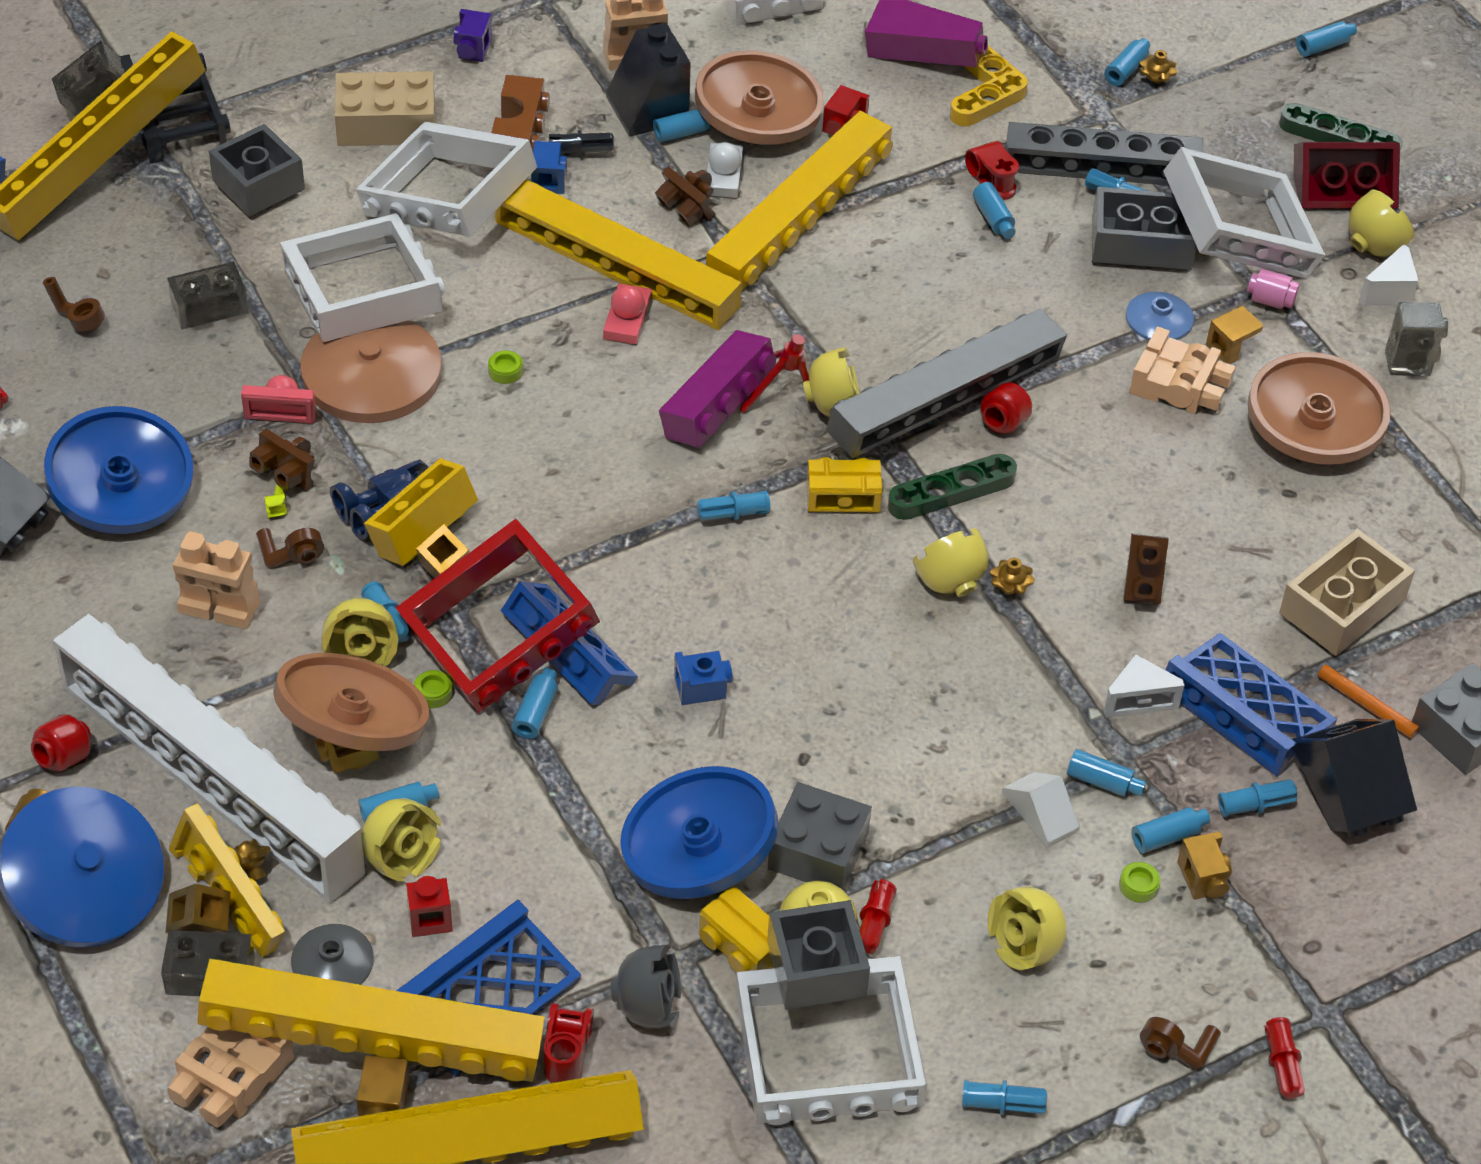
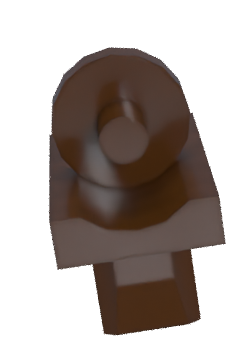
M669 166L661 172L665 182L657 189L655 195L658 201L667 209H670L679 199L683 200L684 202L675 211L684 223L691 226L702 216L710 221L716 215L708 207V197L714 192V189L710 186L712 183L710 173L706 170H699L696 173L688 171L684 179Z
M268 429L259 433V446L250 452L249 466L251 469L259 474L264 473L268 469L274 470L276 484L285 491L296 485L307 491L314 484V481L311 479V471L315 464L314 456L309 454L311 444L308 440L298 437L290 442Z
M1131 533L1123 594L1124 600L1161 604L1168 537Z

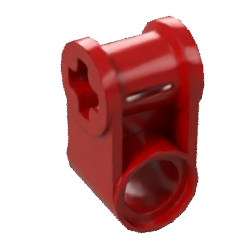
M992 141L968 149L965 152L966 167L980 184L984 182L992 183L1003 200L1014 197L1017 188L1014 178L1019 171V163L1005 150L1001 142Z
M551 1004L544 1044V1075L550 1083L580 1078L586 1048L589 1046L594 1009L586 1008L583 1012L561 1009L559 1004Z

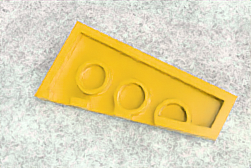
M198 803L184 809L169 846V851L175 858L183 855L191 865L188 866L187 871L196 882L204 879L210 887L231 892L229 909L232 911V923L262 958L275 952L285 933L280 916L267 906L256 881L248 878L240 866L235 850L230 846L227 847L219 835L214 819L210 815H206Z

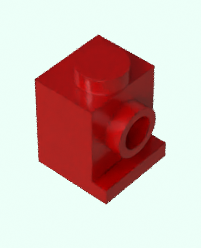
M840 85L824 106L822 132L834 135L859 111L868 114L870 95Z
M423 876L417 882L406 883L412 937L453 932L447 878L436 879L433 876ZM442 912L441 918L419 920L418 914Z

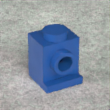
M535 141L533 149L537 168L531 173V182L556 194L565 193L567 156H561V142Z
M719 651L683 656L682 652H675L674 678L681 705L726 699L727 683H732L733 681L729 660L722 661Z

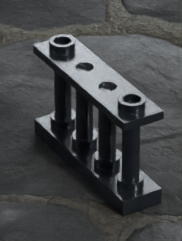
M198 53L206 70L205 72H207L203 53ZM129 54L117 57L119 76L121 77L133 66ZM205 72L179 95L199 92L202 100L166 107L139 131L150 164L163 161L161 148L167 147L166 143L212 133L216 134L219 145L227 142L226 134L231 133L227 114L221 115ZM207 112L210 119L209 121L163 130L162 127L156 128V126H159V122Z

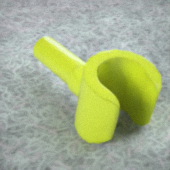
M276 484L274 495L264 497L268 518L287 514L284 489Z

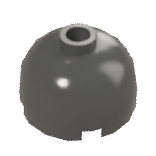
M669 944L644 947L630 953L621 963L618 976L613 977L611 980L612 1000L619 1002L622 1013L632 1023L642 1028H672L676 1026L679 1019L680 1011L671 1013L674 997L681 999V984L675 954H666L671 948Z

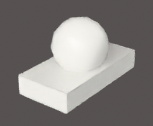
M727 142L711 143L707 172L712 176L710 186L714 189L711 196L738 198L743 145H733Z

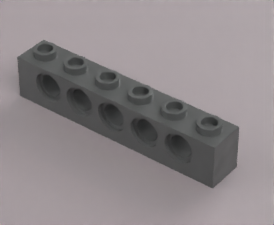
M1019 122L1008 123L1005 150L1019 163L1018 173L1086 179L1089 171L1096 169L1118 179L1124 177L1125 182L1169 185L1163 171L1180 147L1204 153L1203 137Z

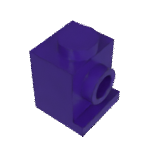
M460 9V26L457 25L455 27L453 37L454 44L458 45L456 49L458 56L461 59L483 62L492 40V14Z

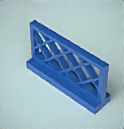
M1218 633L1184 658L1179 654L1169 660L1165 670L1183 680L1184 689L1180 702L1182 705L1276 776L1285 771L1289 761L1296 756L1294 749L1297 743L1283 732L1294 733L1296 737H1300L1335 726L1337 718L1222 633ZM1220 648L1231 659L1214 658L1213 651ZM1195 666L1208 668L1209 675H1205ZM1216 669L1232 670L1234 678L1217 676ZM1242 672L1253 673L1260 678V681L1243 679ZM1224 688L1236 689L1238 697L1233 696ZM1245 690L1262 692L1264 700L1246 698ZM1271 693L1283 695L1289 700V703L1272 701ZM1253 710L1266 711L1267 719H1264ZM1274 712L1292 714L1293 722L1276 720ZM1301 715L1311 716L1320 724L1302 723Z
M517 899L396 991L440 998L445 994V1000H450V991L457 984L475 985L474 1003H463L536 1015L581 979V974L528 918L529 910ZM526 933L537 944L536 955L512 953L513 942ZM508 946V951H507V952H501L503 949H505V948ZM542 951H543L547 956H541ZM489 960L507 962L505 979L481 977L482 965ZM512 962L536 964L534 981L510 979ZM541 965L557 966L566 977L557 984L540 982ZM477 970L476 976H469ZM480 986L505 988L503 1006L480 1004ZM510 989L534 991L533 1003L526 1008L508 1006ZM539 991H540V992H546V993H544L542 996H540V997L538 998V996H539ZM446 1067L454 1077L462 1072L460 1069Z

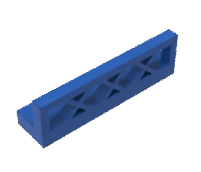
M519 581L500 611L526 638H529L569 608V606L547 584ZM592 629L587 632L586 636L578 638L566 647L557 658L550 660L555 668L591 705H601L614 684L633 686L638 678L629 666Z

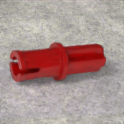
M880 879L879 883L877 880L872 883L866 906L860 911L859 917L862 924L859 931L867 954L876 952L884 928L888 927L891 923L890 909L897 888L888 880Z
M1285 1017L1272 1018L1264 1025L1271 1051L1268 1061L1270 1066L1275 1068L1280 1093L1286 1099L1293 1100L1295 1097H1301L1305 1092L1299 1066L1302 1055L1300 1050L1295 1047L1290 1020Z

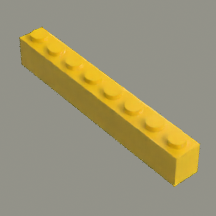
M171 31L0 184V230L19 241L198 79L206 70L195 44Z
M859 111L706 253V266L742 282L741 291L748 285L754 284L759 274L768 266H773L778 257L787 248L793 247L798 238L807 229H812L817 220L826 211H831L844 194L850 193L854 185L863 176H868L881 159L888 157L893 147V142L891 141L892 126Z
M525 180L495 211L496 223L621 284L652 289V299L716 330H719L740 308L742 282L529 180Z
M209 959L199 998L197 1024L208 1026L218 1031L228 1029L250 1033L259 1038L274 1037L291 1040L300 1045L315 1044L332 1047L347 1053L355 1051L377 1055L378 1057L406 1059L419 1062L427 1067L443 1066L460 1069L468 1074L483 1073L501 1076L509 1081L524 1080L533 1082L545 1017Z
M632 1070L291 1128L296 1164H464V1161L481 1159L484 1163H493L506 1159L507 1154L523 1151L525 1155H539L548 1152L550 1146L566 1144L569 1148L584 1147L591 1144V1139L608 1136L609 1140H624L634 1135L633 1132L644 1130L638 1083Z

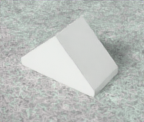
M1403 244L1365 278L1359 300L1361 304H1412L1418 278L1409 247Z
M1135 655L1108 689L1104 707L1105 718L1179 709L1184 689L1183 680Z
M1033 772L1002 788L1003 795L1046 847L1079 831L1080 826L1062 776Z

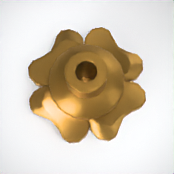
M1157 50L1154 55H1149L1147 59L1139 63L1141 67L1140 73L1155 84H1160L1163 81L1167 82L1171 76L1177 74L1176 62L1168 60L1167 53L1163 50Z
M1015 557L1008 560H1000L999 565L990 570V576L993 577L992 585L1000 588V590L1008 595L1023 594L1026 588L1035 582L1032 576L1033 569L1023 565L1021 560Z
M256 839L244 841L240 845H236L234 850L238 855L240 866L247 873L248 877L256 881L266 876L261 864L264 862L265 856L271 851L270 846H260Z

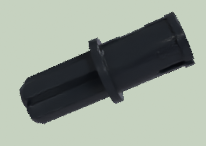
M578 130V133L549 134V142H561V154L579 153V156H583V152H602L614 149L613 133L582 134V130Z

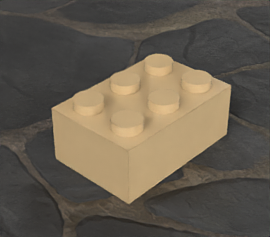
M433 71L336 73L335 126L337 146L401 145L424 122L435 123Z
M1357 528L1286 585L1279 613L1337 656L1406 599L1415 570Z

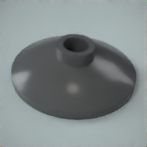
M327 924L308 931L298 940L291 956L293 973L359 985L370 975L374 962L373 949L367 937L359 930L343 924ZM328 951H337L335 954H326Z

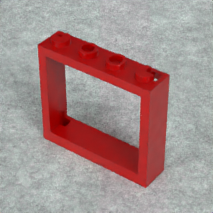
M516 518L395 607L409 630L441 669L450 677L451 681L478 714L493 702L497 703L505 693L517 684L528 680L533 672L546 662L557 658L566 647L578 638L586 636L590 629L600 623L590 601ZM528 552L573 605L470 681L426 627Z

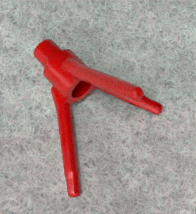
M794 334L783 349L774 352L776 360L779 359V361L740 407L742 413H745L754 404L775 377L784 369L788 371L799 370L803 382L809 380L806 361L803 357L805 353L803 347L805 338L802 335Z

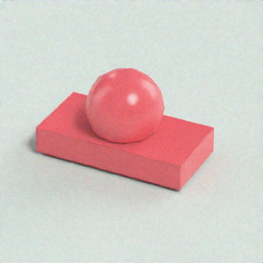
M618 283L617 289L611 297V308L604 326L603 339L637 345L652 298V289Z
M286 375L274 376L268 380L265 387L243 385L241 398L244 419L315 424L317 413L314 390L299 389L297 383L291 377Z

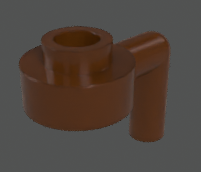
M48 277L43 281V285L58 313L68 317L76 331L91 332L101 325L105 318V312L97 299L86 298L75 304L70 303L64 296L55 277Z
M263 528L256 533L264 563L268 568H275L290 560L308 564L314 562L324 551L321 534L314 528H301L293 531L286 537L285 547L277 551L270 529Z
M1151 1017L1140 1032V1040L1145 1050L1152 1056L1157 1058L1175 1056L1192 1069L1199 1070L1207 1061L1221 1032L1217 1027L1207 1025L1193 1049L1184 1043L1185 1036L1176 1024L1162 1017Z

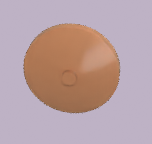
M735 51L712 59L699 72L695 87L696 106L700 114L710 125L730 137L754 144H783L806 136L818 124L824 103L822 89L818 81L808 70L788 58L763 51Z
M411 320L322 342L317 332L307 343L301 357L303 387L305 390H314L316 406L336 418L357 423L387 422L416 411L433 396L439 386L442 373L441 354L436 341L424 328Z
M1292 353L1270 361L1256 374L1248 396L1249 416L1258 433L1270 445L1284 454L1310 463L1343 464L1365 457L1380 445L1390 421L1391 411L1388 397L1376 379L1358 365L1346 359L1324 353Z
M311 653L295 657L287 661L280 668L273 689L274 700L278 708L293 724L319 739L356 750L391 751L407 747L415 743L423 735L429 717V706L424 695L409 680L383 665L345 654Z

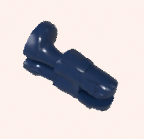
M419 459L399 468L386 470L371 477L368 482V490L357 494L346 483L339 482L330 487V497L341 521L345 525L350 523L352 532L357 538L367 539L370 535L364 523L427 470L428 465Z

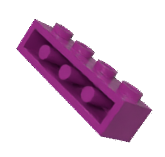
M735 330L658 410L665 438L700 448L776 365L771 338Z

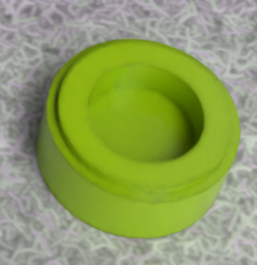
M498 351L491 355L488 360V374L497 383L510 384L516 382L523 374V360L520 355L513 351Z
M425 671L418 675L414 681V685L424 695L429 708L442 707L452 697L451 679L442 671Z
M1130 863L1121 872L1119 880L1120 891L1131 901L1138 903L1148 902L1155 898L1158 893L1161 881L1160 875L1148 863Z

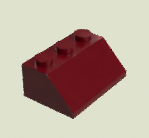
M1301 142L1294 144L1293 178L1298 200L1302 208H1352L1361 197L1371 190L1384 193L1394 201L1390 207L1399 208L1400 142Z

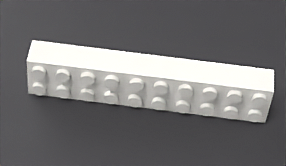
M87 614L53 639L62 684L65 690L249 839H256L260 846H270V856L328 903H333L365 875L361 838L362 829L352 816L348 814L344 816L336 810L323 793L312 791L305 785L299 774L293 770L287 771L277 763V760L270 751L265 748L259 749L249 740L241 728H233L225 722L213 706L208 705L206 707L196 699L189 687L184 684L178 685L169 677L161 665L158 663L152 664L143 657L137 646L131 642L127 644L120 639L108 623H100L93 616Z

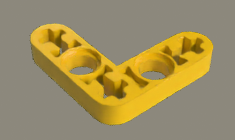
M988 45L987 53L981 56L977 67L964 66L983 84L952 100L950 119L956 125L971 126L1023 100L1026 96L1028 85L1026 76ZM993 67L999 69L1000 71L992 72L986 70L985 68ZM989 96L995 98L996 100L987 101L983 100L982 97Z

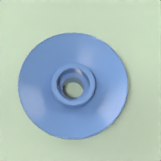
M1146 292L1140 294L1130 301L1126 310V320L1129 327L1137 335L1147 340L1151 339L1157 326L1169 330V337L1176 340L1185 337L1193 327L1194 315L1190 306L1181 298L1170 293Z

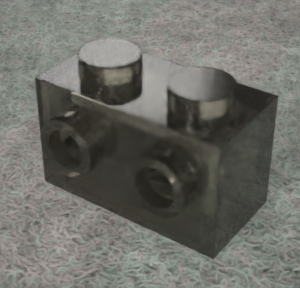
M100 40L52 78V82L59 103L77 116L126 72L122 58Z
M234 261L167 277L171 304L181 330L249 313L246 289Z
M1398 302L1385 348L1390 375L1431 376L1434 363L1439 362L1441 357V340L1448 335V319L1443 317L1440 303Z
M169 930L161 969L165 995L200 996L209 959L254 966L255 953L252 934H242L237 931L215 933L197 930Z

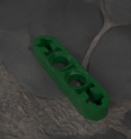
M1289 103L1281 111L1279 125L1287 133L1315 142H1400L1401 151L1402 140L1392 132L1298 103ZM1318 126H1327L1332 130H1322ZM1349 135L1359 136L1363 140H1354Z
M994 454L898 484L889 492L888 511L895 518L907 520L1007 489L1015 482L1016 461L1006 454ZM964 477H970L978 483L973 486H967L959 480ZM938 487L946 493L942 496H934L927 490Z

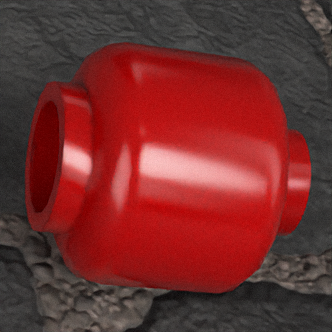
M1011 382L1002 383L985 395L981 402L980 413L983 421L991 430L1000 434L1013 432L1029 419L1033 405L1029 394L1020 385Z
M59 715L42 724L34 731L31 743L32 755L43 768H48L55 772L64 771L84 760L89 755L91 749L90 729L83 721H79L72 715Z

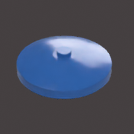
M101 407L73 417L57 430L50 440L45 453L44 479L47 491L55 505L76 523L104 533H136L162 524L182 507L192 486L193 459L189 446L183 436L163 418L151 412L133 407Z
M723 766L695 768L665 779L651 788L637 801L629 812L622 828L620 839L621 851L631 875L645 889L669 898L691 899L704 897L734 886L761 865L770 853L776 840L778 814L768 789L753 775L736 768Z
M66 787L50 791L35 798L16 815L0 844V888L8 906L28 929L56 944L70 947H95L122 938L144 920L153 908L161 891L164 876V860L159 840L153 828L134 806L117 795L104 790L90 787Z

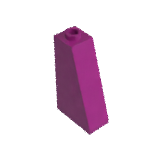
M879 0L865 30L867 55L872 58L977 67L981 56L985 55L988 49V37L983 34L982 22L909 0Z

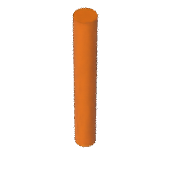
M1327 664L1323 665L1317 676L1380 719L1394 720L1396 729L1408 738L1413 739L1420 729L1418 725Z

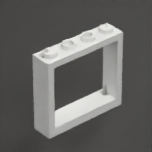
M424 122L356 188L364 214L367 217L379 218L397 213L403 224L470 237L537 168V164L528 139ZM434 157L494 168L460 204L398 193Z
M1180 147L1163 172L1199 253L1305 279L1308 278L1324 258L1325 253L1286 174ZM1206 186L1265 201L1281 236L1222 222ZM1264 189H1268V193H1264Z
M397 213L280 242L284 270L322 342L442 311L441 295L445 292L443 281L440 276L435 277L431 260L424 258L420 242H414L409 224L404 225ZM397 246L417 282L329 305L309 268Z
M900 956L868 959L870 975L867 995L888 993L905 1080L774 1094L766 1093L752 1007L784 1004L775 969L737 972L735 996L756 1124L782 1125L792 1120L801 1119L823 1121L832 1116L852 1114L862 1117L878 1111L895 1110L897 1112H907L916 1107H923L926 1082Z

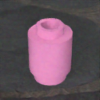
M1261 268L1259 274H1252L1247 292L1252 294L1251 301L1281 310L1284 307L1292 309L1300 283L1292 281L1293 277Z

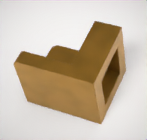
M1242 305L1211 320L1206 346L1210 349L1214 347L1221 350L1220 359L1228 364L1238 361L1242 341L1262 332L1263 324Z

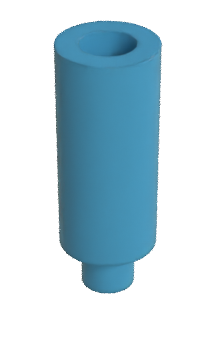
M1340 21L1299 35L1296 39V46L1299 53L1303 57H1307L1348 43L1350 36L1356 35L1357 28L1354 23L1346 24Z
M1145 38L1131 41L1105 69L1104 76L1106 80L1114 86L1122 85L1139 67L1140 61L1145 60L1149 56L1150 42Z
M698 109L653 121L654 134L659 143L705 132L710 128V124L704 119Z
M990 182L978 185L972 195L995 234L1002 235L1005 239L1012 238L1015 235V219L995 186Z
M544 668L541 674L533 676L511 725L512 730L520 737L533 739L537 737L558 690V684L555 681L557 673L551 668Z
M1079 749L1074 751L1067 769L1068 776L1126 797L1128 792L1142 796L1146 786V781L1134 777L1135 770Z
M418 781L359 799L358 805L364 824L368 815L378 805L387 800L407 798L428 807V801L440 798L436 784L433 783L422 787Z
M1191 807L1133 826L1131 835L1134 845L1140 853L1144 854L1200 833L1201 826L1210 823V816L1206 809L1195 812Z

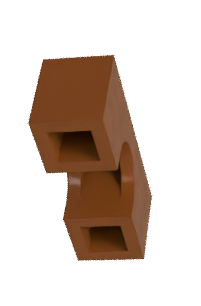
M506 75L501 92V118L495 117L491 133L528 139L533 151L534 142L540 141L537 133H543L545 114L542 113L543 111L548 112L550 93L544 90L543 78Z

